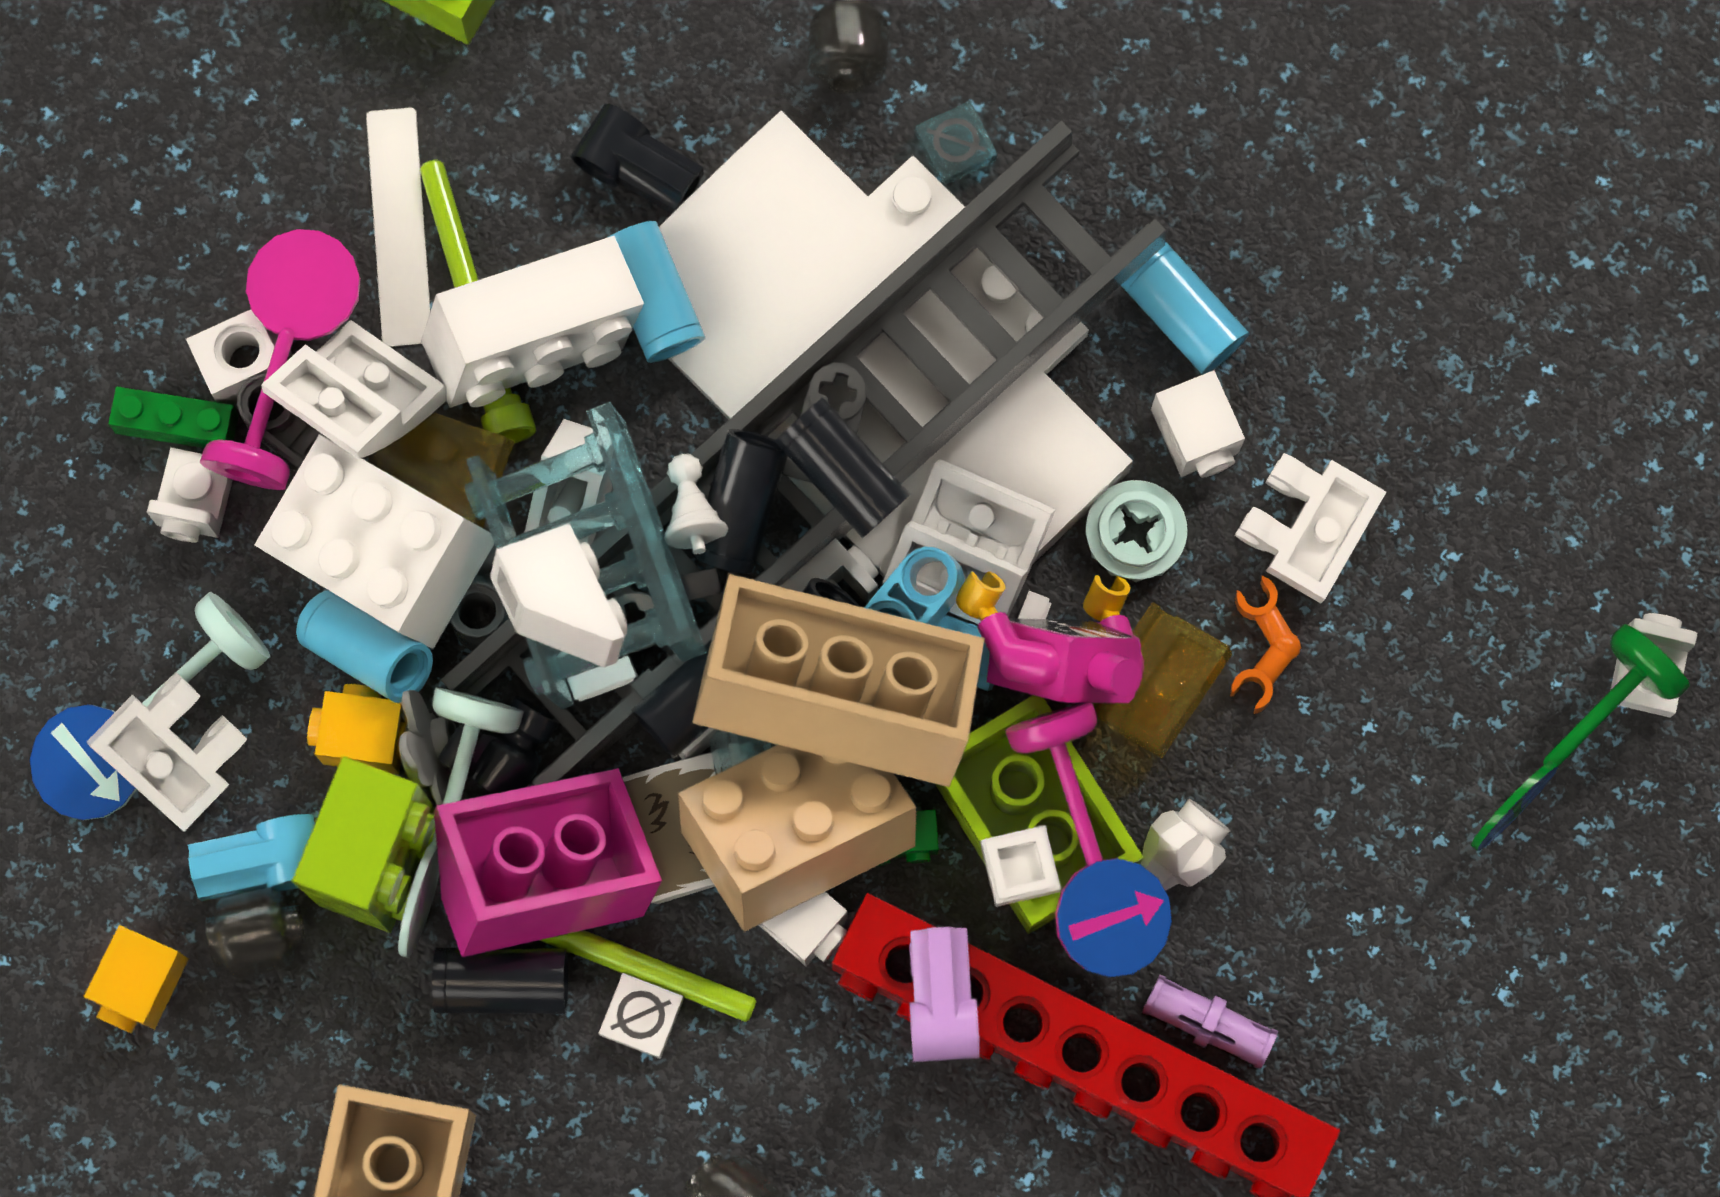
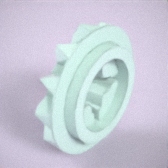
M1131 480L1111 486L1093 503L1087 517L1085 534L1092 558L1096 559L1108 571L1110 576H1120L1131 579L1134 582H1139L1143 579L1162 576L1180 558L1187 539V522L1182 507L1171 493L1151 482ZM1124 509L1127 516L1132 517L1137 524L1145 521L1150 523L1157 518L1159 519L1146 535L1147 549L1150 553L1147 554L1144 547L1140 548L1134 540L1127 543L1122 541L1117 545L1114 544L1126 528L1123 520L1124 514L1121 510Z

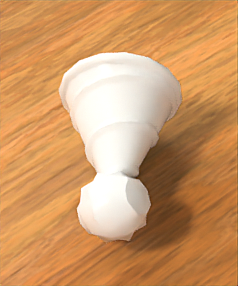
M681 454L674 456L673 460L668 464L667 474L670 477V481L678 486V495L672 508L673 514L664 540L667 545L674 548L692 549L694 554H701L706 551L705 544L727 534L728 526L725 522L721 521L717 511L713 510L706 500L705 494L696 486L697 480L702 477L703 469L699 459L694 458L691 454Z

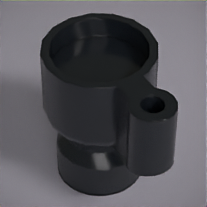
M515 696L509 705L524 711L519 728L510 734L480 729L467 776L494 794L528 786L539 766V761L535 754L538 744L548 742L559 724V721L551 714L519 696ZM465 724L457 726L438 757L442 763L450 768H453Z

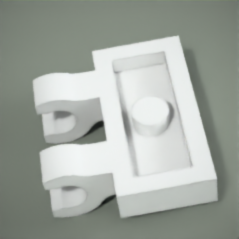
M1284 453L1281 459L1277 461L1265 483L1282 494L1306 502L1291 529L1264 511L1252 507L1234 536L1256 549L1275 555L1266 572L1321 604L1326 599L1385 496L1386 491L1333 460L1328 463L1322 475H1320L1299 460Z
M176 672L162 685L147 707L134 695H131L95 732L87 743L185 832L229 786L227 781L216 771L240 749L247 738L223 715L205 732L194 750L169 728L200 698L196 690Z

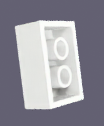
M611 236L436 294L421 342L437 380L446 386V401L449 408L469 402L471 407H480L501 398L506 393L505 389L525 382L528 383L529 387H539L559 378L564 373L563 369L585 362L588 368H593L616 359L622 353L621 349H623L644 302L615 236Z
M319 434L260 534L255 546L395 631L434 649L498 537L363 458H355L336 443Z

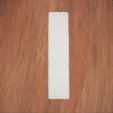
M414 108L370 111L366 117L382 342L389 347L422 344L421 339L430 314L416 111Z

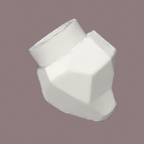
M1188 799L1179 812L1172 810L1162 813L1151 825L1143 846L1142 856L1144 858L1141 861V865L1159 879L1164 890H1168L1177 884L1191 887L1211 875L1223 863L1226 855L1225 849L1220 843L1230 830L1205 808Z

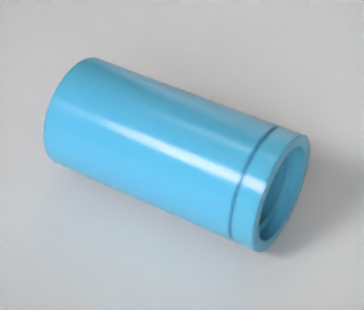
M642 222L612 234L611 236H615L644 302L633 329L647 362H658L674 357L704 341L706 337L657 222Z
M1165 242L1163 248L1121 285L1202 375L1217 368L1249 336V332L1167 242Z
M329 590L314 596L304 607L298 619L296 635L303 647L395 703H401L402 692L411 689L419 692L430 675L433 657L431 650L426 645L395 631Z

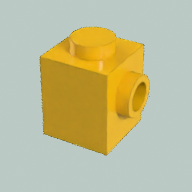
M345 684L343 693L325 691L322 708L313 707L309 719L307 742L309 746H316L315 755L323 765L338 767L342 756L390 774L399 775L401 766L399 739L402 733L406 732L407 718L401 703L381 698V694L366 685Z
M119 925L84 997L101 1005L96 1018L131 1034L137 1022L155 1030L189 958L174 949Z

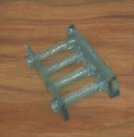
M611 402L586 411L593 433L584 437L585 444L497 478L496 474L479 455L466 459L473 479L472 482L465 484L466 495L477 519L482 520L486 518L496 550L566 524H570L577 540L616 525L618 530L627 528L634 549L625 552L626 559L599 569L600 578L597 581L604 595L635 583L639 589L647 586L654 608L645 611L646 618L627 625V635L624 637L619 657L655 642L660 648L668 645L682 662L707 653L670 546L664 540L665 532L628 427ZM592 468H596L599 473L607 470L614 491L604 494V502L516 536L505 503ZM526 637L532 656L524 659V667L535 693L538 696L545 693L561 710L574 705L565 678L597 666V664L563 651L556 653L555 648Z

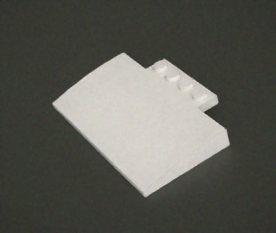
M780 111L734 153L659 227L706 337L697 346L668 359L729 420L965 206L914 156L910 157L875 191L867 196ZM978 248L974 249L950 271L1016 342L1043 319ZM931 290L904 313L910 322L969 385L996 361ZM1082 322L1076 325L908 477L902 485L911 495L864 538L853 528L843 536L852 546H857L871 560L883 577L886 575L905 525L912 520L934 462L939 459L1056 509L1034 562L1075 525L1108 488L1118 484L1129 473L1133 460L1047 376L1060 361L1087 337L1089 329ZM884 332L856 356L922 427L949 404L946 398ZM836 376L833 385H824L819 390V394L828 397V404L835 411H839L843 402L849 401L854 403L857 393L848 390V379L844 376ZM866 400L857 435L876 457L884 463L906 442ZM794 414L790 415L767 437L776 440L798 418ZM789 477L824 516L834 508L813 483ZM948 612L946 614L961 621L971 623V621L966 620L960 616H957L951 612Z

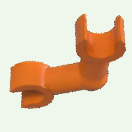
M1264 576L1261 578L1260 585L1268 597L1266 605L1260 608L1250 606L1243 594L1238 590L1235 598V604L1240 614L1249 620H1255L1271 645L1255 667L1240 672L1235 677L1231 686L1230 697L1239 691L1241 685L1249 681L1256 682L1262 687L1263 697L1256 704L1254 714L1263 711L1268 706L1273 695V684L1288 664L1301 651L1300 640L1292 633L1276 607L1277 589L1273 582Z

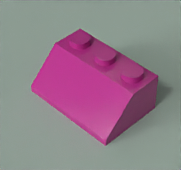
M619 768L438 805L434 810L441 900L462 957L644 917L662 882Z

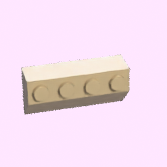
M729 574L703 672L692 723L950 787L968 742L984 638Z

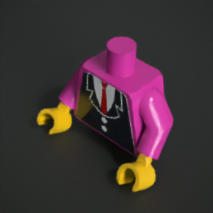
M974 572L969 573L958 591L956 603L964 613L981 620L977 629L981 637L984 638V643L990 652L986 682L1067 703H1130L1133 700L1135 692L1141 684L1144 659L1141 653L1139 637L1133 635L1128 618L1120 615V611L1130 592V585L1123 577L1117 576L1111 589H1107L1101 583L1099 575H1095L1083 602V608L1092 618L1101 621L1098 623L1091 620L1008 618L1005 612H998L994 607L1006 589L1002 579L993 572H986L980 581Z

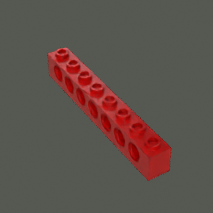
M867 893L832 961V970L842 975L838 985L871 1002L876 993H879L899 1003L900 1006L896 1014L911 1023L910 1002H914L913 982L900 983L893 980L887 973L885 964L893 953L900 950L910 951L911 931L937 927ZM968 943L970 981L979 988L982 997L981 1004L977 1007L980 1058L989 1061L993 1052H996L1016 1062L1017 1065L1013 1073L1025 1081L1045 1090L1049 1089L1053 1081L1076 1093L1072 1103L1079 1108L1105 1120L1108 1119L1111 1111L1135 1122L1131 1133L1165 1150L1170 1141L1194 1152L1190 1163L1221 1179L1226 1180L1229 1171H1232L1254 1182L1249 1192L1256 1197L1310 1196L1340 1133L1339 1129ZM1017 1008L1031 1011L1039 1021V1035L1032 1041L1025 1043L1012 1040L1006 1034L1003 1027V1018L1009 1011ZM1072 1038L1089 1040L1095 1046L1098 1053L1096 1067L1088 1072H1076L1070 1069L1062 1057L1064 1043ZM1132 1067H1141L1148 1070L1154 1076L1157 1085L1153 1099L1147 1102H1136L1128 1098L1121 1085L1124 1071ZM1197 1096L1211 1103L1215 1111V1122L1209 1131L1196 1132L1184 1124L1181 1117V1106L1185 1099ZM1247 1127H1262L1272 1136L1274 1151L1268 1161L1255 1162L1243 1153L1240 1139Z

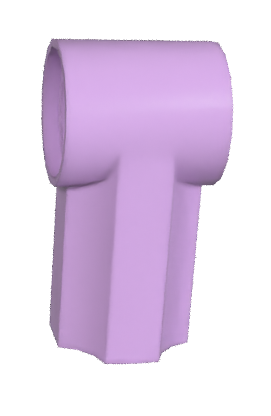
M937 927L911 931L910 960L911 977H913L914 1002H910L913 1062L979 1058L976 998L971 999L967 928Z

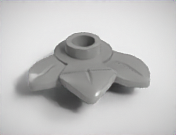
M411 689L402 692L401 705L408 724V730L402 733L399 739V753L402 765L410 781L417 783L420 788L429 786L436 806L443 805L451 768L442 763L438 757L454 733L456 725L452 720L444 717L436 718L434 714L429 713L419 692Z

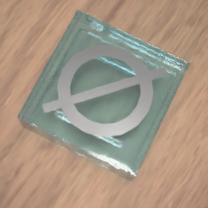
M971 101L915 126L914 133L938 181L942 185L997 161L998 154Z

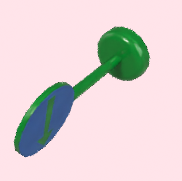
M1622 624L1610 639L1611 649L1629 672L1544 758L1543 766L1528 778L1486 822L1471 843V846L1476 851H1480L1492 842L1523 812L1548 784L1558 767L1640 683L1656 695L1667 700L1680 697L1690 687L1689 681L1683 672L1645 635L1628 624Z

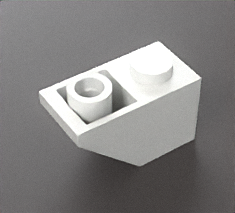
M570 524L496 550L490 578L517 634L604 668L617 663L624 637L627 635V624L624 614L615 599H606L597 581L600 578V571L595 554L588 543L579 544Z

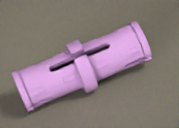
M1161 974L1142 1011L1146 1015L1149 1014L1195 1036L1193 1043L1203 1048L1209 1043L1253 1064L1258 1069H1261L1278 1033L1277 1030L1269 1029L1226 1008V1000L1214 996L1211 1001L1166 979Z

